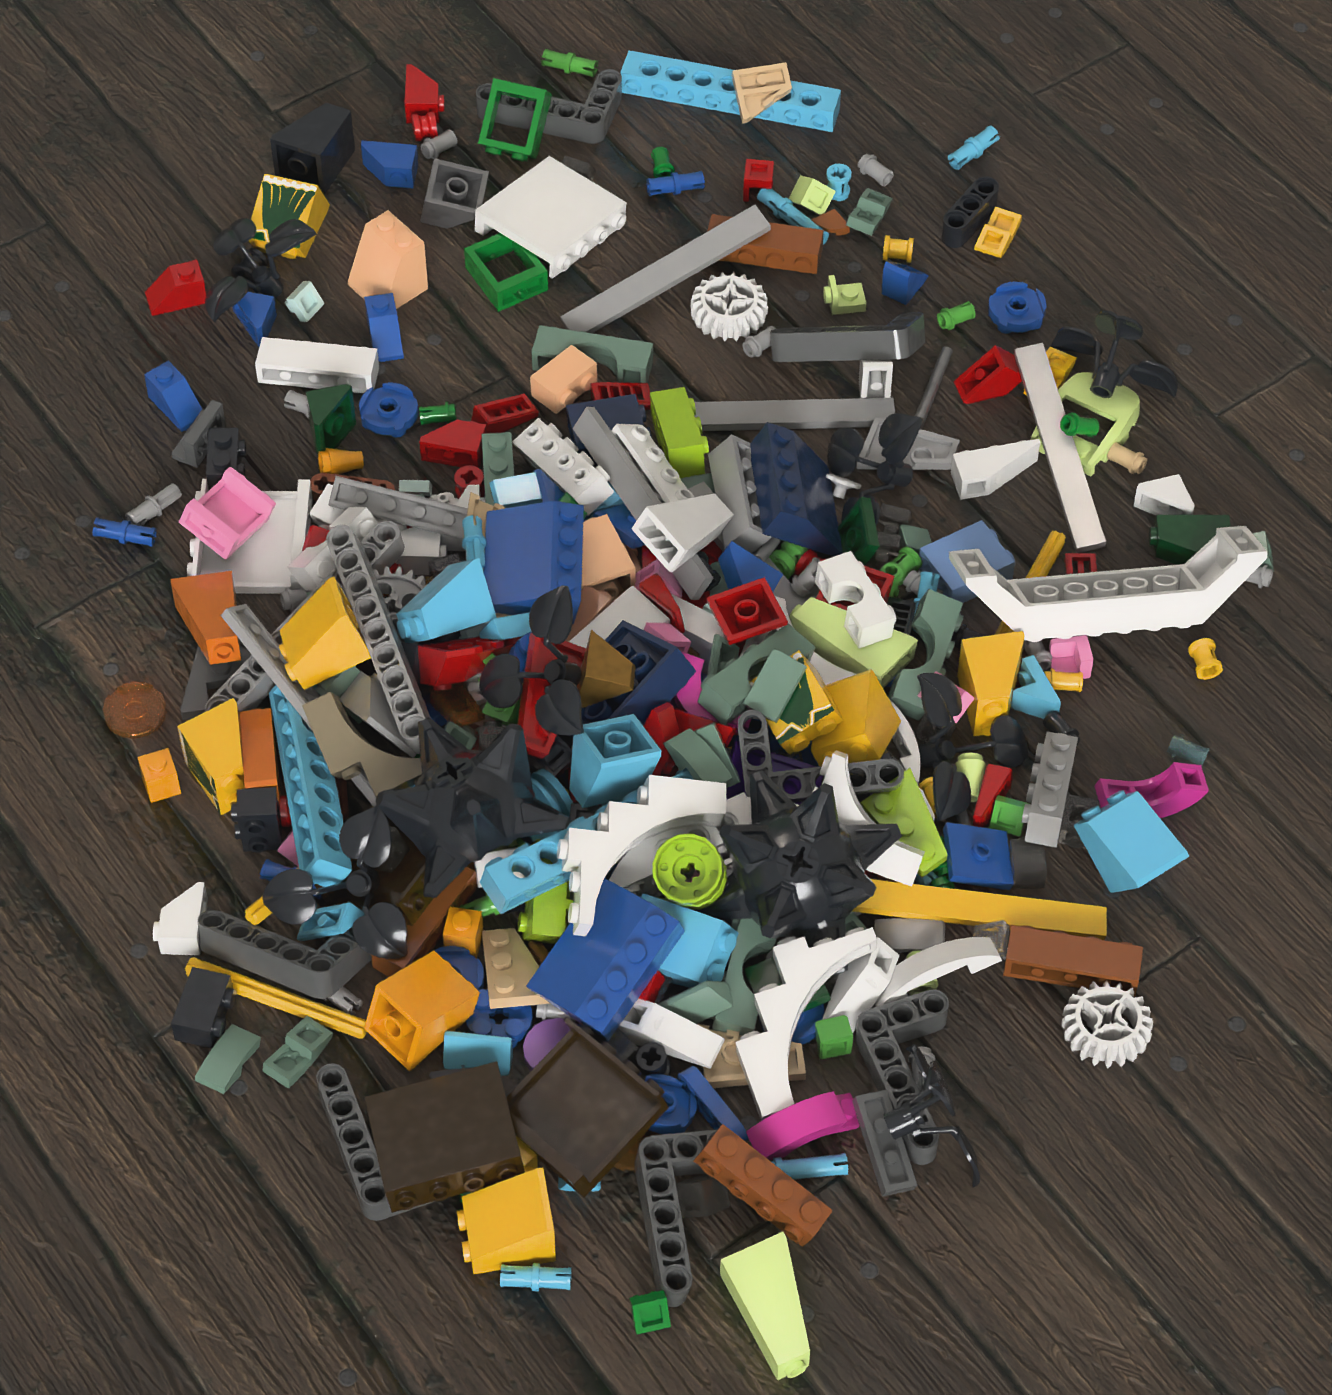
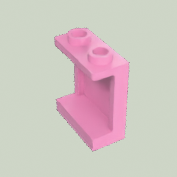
M229 467L225 470L222 479L198 501L193 498L186 505L179 523L226 560L269 520L276 503L266 493L249 482L245 476Z

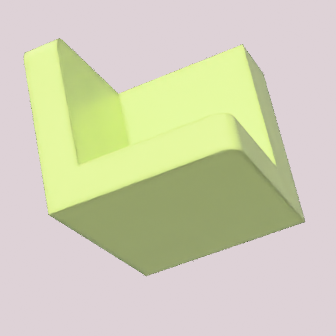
M800 175L789 199L794 204L801 205L818 215H822L826 212L836 191L813 178Z

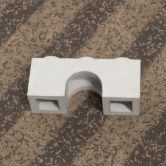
M348 507L329 528L331 530L340 524L347 525L358 540L361 541L378 522L367 507ZM327 541L315 547H307L287 566L303 589L313 591L336 567Z
M851 551L818 562L815 583L828 603L831 604L841 600L854 603L847 607L844 627L857 647L862 648L891 638L894 623L896 622V614L893 608L887 605L882 598L877 584L872 583L867 576L863 563L857 561Z

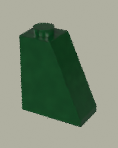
M1156 515L1155 526L1149 528V545H1154L1155 557L1176 565L1185 564L1216 535V528L1231 527L1230 516Z

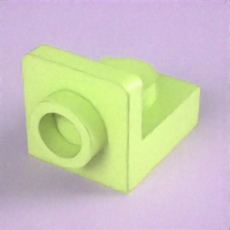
M828 276V286L823 287V297L825 304H830L832 315L866 311V300L862 283L836 285L835 276Z

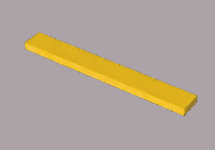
M870 879L876 886L874 895L852 910V912L938 920L945 923L1011 930V925H1026L1038 930L1050 932L1063 931L1069 935L1081 937L1094 936L1101 940H1105L1107 936V907L913 884L911 887L900 882Z

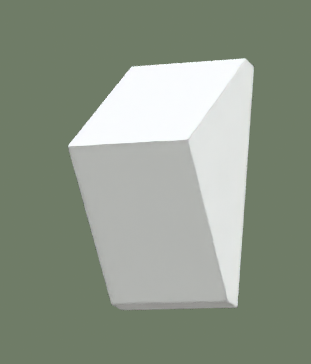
M1179 474L1139 483L1134 500V507L1154 515H1193L1195 507Z

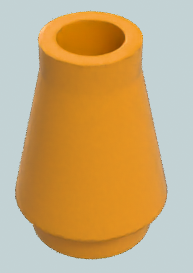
M326 448L325 451H320L318 454L320 473L343 474L355 469H363L364 466L362 451Z

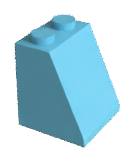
M479 558L448 565L396 614L398 618L397 630L405 643L431 640L497 618Z
M634 714L583 724L584 733L573 736L569 790L582 808L608 803L609 801L622 800L627 794L638 790L639 786L644 785L648 776L652 775L661 757V749Z
M1121 790L1107 798L1109 804L1101 809L1098 805L1088 809L1081 814L1083 819L1074 824L1078 835L1110 893L1140 888L1189 857L1186 849L1138 791L1126 794L1124 790Z
M643 893L641 898L680 921L685 931L658 969L665 977V982L692 988L706 980L722 981L725 967L731 952L736 946V939L739 933L723 920Z

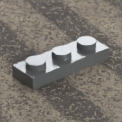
M882 1090L855 1096L852 1103L882 1197L914 1190L918 1185L903 1138L900 1137L894 1140L883 1114L893 1110L888 1091Z

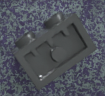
M211 400L206 409L200 411L197 418L173 450V459L198 468L207 455L209 428L226 427L222 403Z

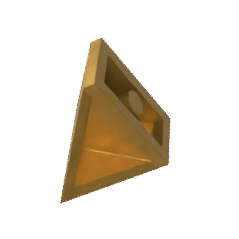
M593 630L590 631L581 667L582 676L577 685L581 696L582 708L633 691L635 665Z

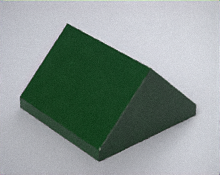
M349 384L306 392L310 430L317 456L320 451H325L326 448L336 449L356 425L352 386Z

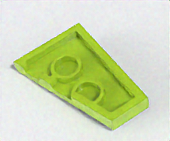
M911 768L904 771V779L898 789L889 792L873 793L860 803L876 824H897L902 834V837L899 839L900 842L925 851L917 872L921 878L947 860V851ZM897 776L889 783L895 782L899 776Z

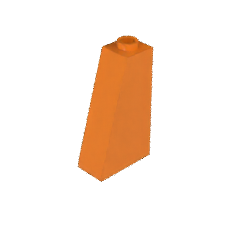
M232 571L170 579L175 608L209 664L241 661L240 639L220 616L226 608L237 606Z
M254 708L249 711H241L239 714L245 789L276 787L280 803L281 791L271 708Z

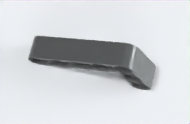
M614 69L601 71L593 84L585 104L551 97L543 133L590 144L603 141L622 100L621 74ZM492 83L482 84L476 89L477 114L483 120ZM501 94L495 122L530 130L536 102Z
M920 312L900 314L887 325L778 328L770 331L772 360L775 362L904 359L910 357L926 343L924 314Z
M757 710L745 711L738 720V733L747 797H750L749 775L762 770L793 803L803 802L813 793L816 780L821 776L820 770L822 766L773 772L766 719ZM749 719H757L762 723V728L758 733L749 734L744 730V725ZM760 750L766 755L763 764L753 766L748 763V756L752 751ZM894 759L848 763L849 774L853 771H861L866 775V781L862 786H853L856 795L893 791L901 786L904 779L903 767ZM886 767H892L898 771L899 777L895 782L886 783L880 778L881 771ZM795 778L801 782L802 787L798 793L788 794L783 790V785L788 779Z
M209 910L201 913L198 917V936L201 951L313 998L324 999L331 997L372 960L371 954L364 951L356 942L353 935V926L343 934L333 935L318 950H315L222 911Z
M927 990L865 1010L858 1016L855 1035L856 1044L877 1090L888 1091L893 1110L909 1102L920 1093L898 1044L943 1029L947 1021L949 1000L946 994L940 990ZM928 1009H936L939 1012H929ZM897 1019H905L908 1022L901 1023ZM866 1029H875L877 1032H875V1033H870V1032H867V1031H865V1030H866ZM885 1056L890 1060L883 1061L878 1059V1057ZM898 1084L901 1085L903 1088L895 1089L892 1088L890 1085ZM924 1099L919 1101L917 1105L924 1102ZM926 1107L921 1110L925 1123L919 1125L920 1128L936 1127L928 1108ZM911 1132L902 1136L910 1161L918 1165H926L935 1159L939 1133L914 1137ZM926 1141L930 1145L920 1146L916 1142Z
M331 1063L322 1066L316 1075L319 1097L365 1217L378 1221L426 1205L422 1204L409 1210L391 1212L383 1186L376 1149L347 1073L339 1064ZM330 1083H339L335 1087H327ZM340 1111H350L346 1115H337ZM351 1139L361 1140L356 1144L347 1143ZM364 1167L372 1168L366 1173L358 1172L359 1169ZM374 1196L383 1197V1199L378 1202L369 1201V1199Z
M718 1129L649 1136L641 1141L636 1154L635 1172L656 1291L664 1290L668 1307L682 1305L692 1285V1272L674 1176L705 1173L693 1160ZM678 1151H688L693 1157H684ZM645 1154H654L659 1160H650ZM658 1185L661 1186L665 1191L656 1192L653 1191L650 1186ZM665 1217L670 1221V1224H661L656 1218ZM670 1249L676 1256L668 1257L661 1250ZM667 1282H677L682 1286V1289L674 1290L667 1285Z

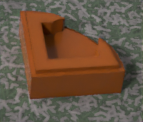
M836 209L811 219L824 231L836 233V236L850 233V227L846 226L847 222Z

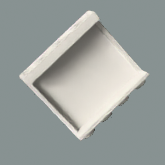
M548 156L476 209L475 231L484 236L492 229H495L550 263L549 277L553 279L559 273L566 271L580 257L583 258L597 244L603 243L613 232L620 230L624 226L627 202Z
M202 479L201 491H196L195 500L198 501L209 491L207 479ZM298 479L297 491H262L276 503L269 520L226 560L198 537L191 538L190 556L193 557V563H188L187 577L232 571L235 592L245 594H280L285 592L286 588L291 590L303 588L287 566L303 552L302 548L311 526V516L309 514L313 503L311 481Z

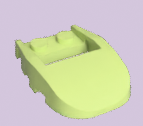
M1081 372L1073 375L1058 389L1061 401L1063 402L1064 399H1068L1115 422L1099 446L1076 435L1073 436L1084 473L1091 477L1095 472V465L1100 460L1105 463L1108 461L1107 454L1111 446L1115 442L1124 445L1129 438V431L1132 426H1135L1139 417L1140 399L1133 390L1124 385H1116L1111 398L1099 397L1090 391L1093 373ZM1036 426L1030 440L1039 439V452L1045 454Z

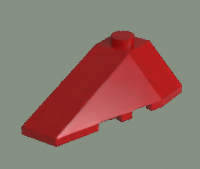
M477 636L418 645L420 682L433 686V690L436 691L452 689V684L464 682L481 673L486 666L483 660L493 653L496 656L509 654L511 648L521 637L494 640L483 639Z

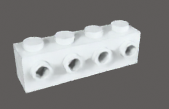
M262 337L255 362L258 383L315 389L349 384L352 386L354 393H365L372 387L374 389L379 371L378 352L375 348Z
M537 418L512 441L513 444L533 467L541 469L564 493L567 492L579 505H584V511L589 516L614 493V490L608 483L611 479L601 466L598 465L594 468V462L584 451L578 454L577 451L579 449L568 437L563 440L561 438L563 436L562 433L552 423L547 426Z
M616 424L611 432L661 503L694 497L679 478L678 472L667 461L664 452L656 445L649 431L643 425Z

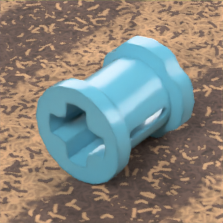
M833 164L827 169L826 177L829 180L827 186L836 191L832 200L843 201L849 197L850 186L848 182L851 179L852 172L847 165Z

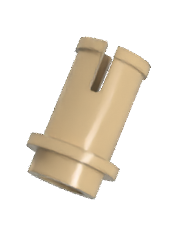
M1117 442L1111 446L1107 454L1108 460L1124 466L1131 474L1142 473L1147 464V458L1144 457L1142 452L1136 453Z

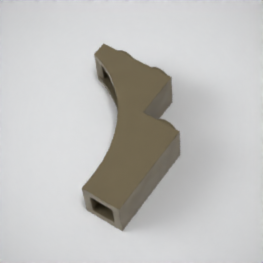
M329 692L302 705L332 776L348 780L361 774L360 769L363 768L376 797L379 792L384 790L406 789L416 785L422 775L421 758L394 756L373 746L355 728L339 696Z

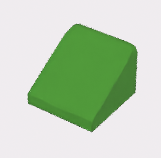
M842 1015L815 1022L819 1059L852 1053L853 1033L847 1016Z

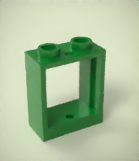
M493 78L478 144L486 148L485 152L501 156L502 152L511 153L512 159L527 162L528 157L537 159L552 94L545 89ZM501 94L536 102L526 147L491 139Z
M497 233L490 238L464 248L465 268L498 312L548 290V271L537 256L503 234ZM514 251L528 270L497 282L484 263Z

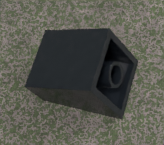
M325 103L273 134L270 142L275 176L318 185L325 195L355 151L351 111Z

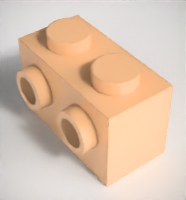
M570 345L530 376L531 396L555 414L559 413L566 405L573 404L575 399L585 391L591 390L590 383L597 382V362L573 345Z

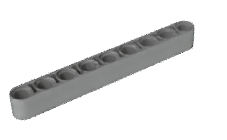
M392 521L378 523L360 541L368 559L373 560L370 562L372 570L376 569L379 575L384 574L385 567L388 566L390 568L403 554L405 548L399 527ZM336 567L271 634L279 645L283 643L279 630L329 578L334 576L345 593ZM251 655L207 701L205 712L232 698L237 702L238 712L257 708L276 684L266 672H260L263 668ZM248 690L245 694L238 695L240 692Z
M337 525L328 532L326 537L327 545L398 730L415 753L420 754L418 722L430 717L365 549L349 526Z

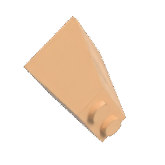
M387 210L365 224L348 278V285L363 299L367 296L393 293L396 309L428 289L424 241Z
M605 514L583 522L581 589L588 585L597 591L604 590L615 601L628 588L635 587L636 567L608 515Z

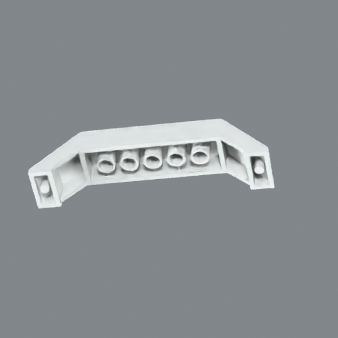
M1246 526L1216 528V535L1185 564L1007 580L990 566L980 549L949 551V560L966 586L1014 632L1023 631L1024 640L1030 642H1039L1045 638L1069 639L1077 635L1100 636L1102 633L1110 632L1127 634L1132 632V630L1146 629L1158 631L1164 627L1188 628L1191 625L1203 624L1267 559V550Z

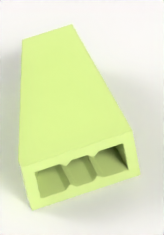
M810 597L803 605L798 604L792 610L789 619L794 629L816 647L815 653L828 662L856 674L872 669L882 688L914 659L918 640L910 635L893 629L891 638L858 648L844 627L846 610Z
M781 1232L720 1260V1276L777 1380L786 1376L793 1378L800 1375L809 1366L810 1347L788 1242L784 1232Z

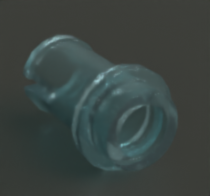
M1174 734L1167 752L1172 754V758L1178 756L1202 767L1210 748H1205L1184 739L1183 734L1180 737Z

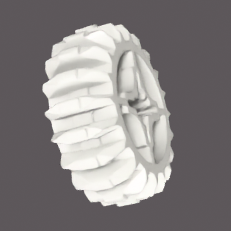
M734 271L731 276H726L722 272L720 277L711 275L709 281L702 280L700 286L695 287L690 305L692 320H695L696 328H702L704 335L711 333L713 340L719 336L723 338L724 342L727 338H733L737 342L739 336L746 338L750 333L757 334L759 327L763 326L768 314V299L762 289V285H757L755 279L747 280L745 274L738 277Z
M1106 980L1103 983V987H1099L1093 981L1090 984L1089 990L1081 986L1077 995L1072 994L1068 1004L1064 1007V1018L1061 1025L1062 1029L1065 1030V1041L1071 1042L1070 1048L1072 1052L1081 1050V1060L1087 1057L1093 1058L1092 1063L1094 1066L1099 1061H1105L1108 1069L1112 1065V1061H1116L1122 1067L1126 1059L1133 1062L1137 1058L1138 1053L1142 1054L1146 1049V1045L1151 1040L1153 1021L1150 1018V1007L1143 1006V996L1134 998L1133 988L1123 991L1121 982L1116 987H1110ZM1122 1014H1124L1129 1019L1133 1029L1128 1026V1022H1126L1122 1018ZM1081 1019L1085 1020L1087 1026L1093 1030L1092 1034L1084 1027Z

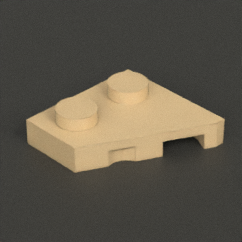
M786 62L732 71V80L742 124L749 122L789 94L792 89Z

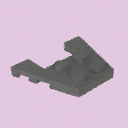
M241 641V661L210 665L200 647H197L181 706L182 720L192 719L204 713L205 705L208 701L207 690L220 688L252 655Z

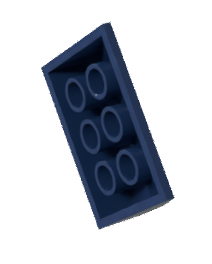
M767 422L750 443L762 534L834 557L843 554L831 480L826 478V474H829L828 466L793 430Z
M622 620L605 641L635 665L633 691L582 708V725L634 714L644 726L651 710L666 702H670L696 673V670L678 647Z

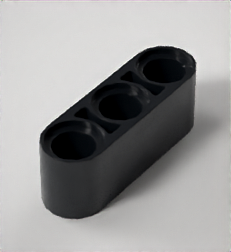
M989 176L978 178L947 211L943 218L942 242L946 246L951 248L962 247L993 213L995 207H997L999 191L997 180Z

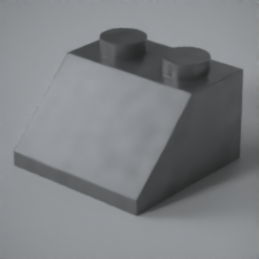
M434 158L420 222L448 229L474 220L476 209L483 204L489 171Z

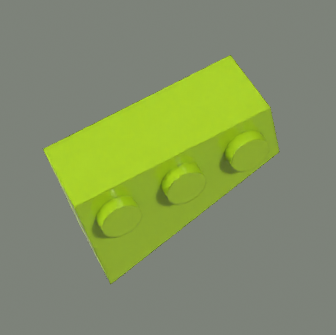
M685 387L650 392L651 417L658 446L662 447L667 461L678 472L679 478L705 474L704 454L709 453L707 437L701 436L702 424L700 417L694 416L696 415L694 399L688 398Z
M536 839L531 845L539 842L540 839ZM541 858L544 863L553 864L549 859ZM569 881L525 902V912H520L518 918V932H522L523 941L533 940L534 942L541 941L542 943L556 944L567 928L570 903H573V900H570Z

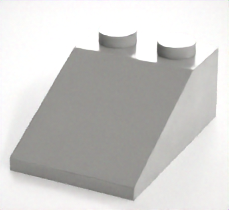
M361 671L340 697L342 705L395 746L414 758L417 753L411 749L401 736L378 675L373 673L370 677Z

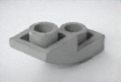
M915 918L875 919L874 932L876 937H879L896 953H910L915 950L922 951L945 942L944 921Z

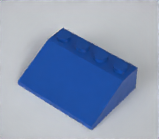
M548 501L487 511L485 522V539L487 544L484 548L485 566L483 572L495 613L507 615L528 613L540 596L564 585L568 586L573 607L572 624H574L581 602L584 505Z
M604 878L596 899L593 925L587 936L573 935V923H570L526 987L579 1023L583 1022L594 1033L609 1041L685 931L680 921L645 899Z

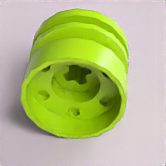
M679 834L666 840L657 850L652 863L653 878L660 892L671 903L691 910H701L714 904L723 894L727 883V867L720 853L706 838L695 834ZM695 867V870L700 875L699 877H693L692 882H689L684 873L690 872L691 868Z

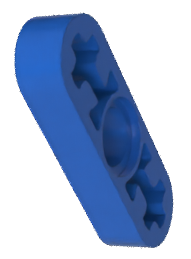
M690 1066L677 1075V1079L683 1083L682 1089L690 1094V1091L694 1094L697 1109L714 1130L724 1124L745 1142L748 1141V1135L742 1123L695 1066Z

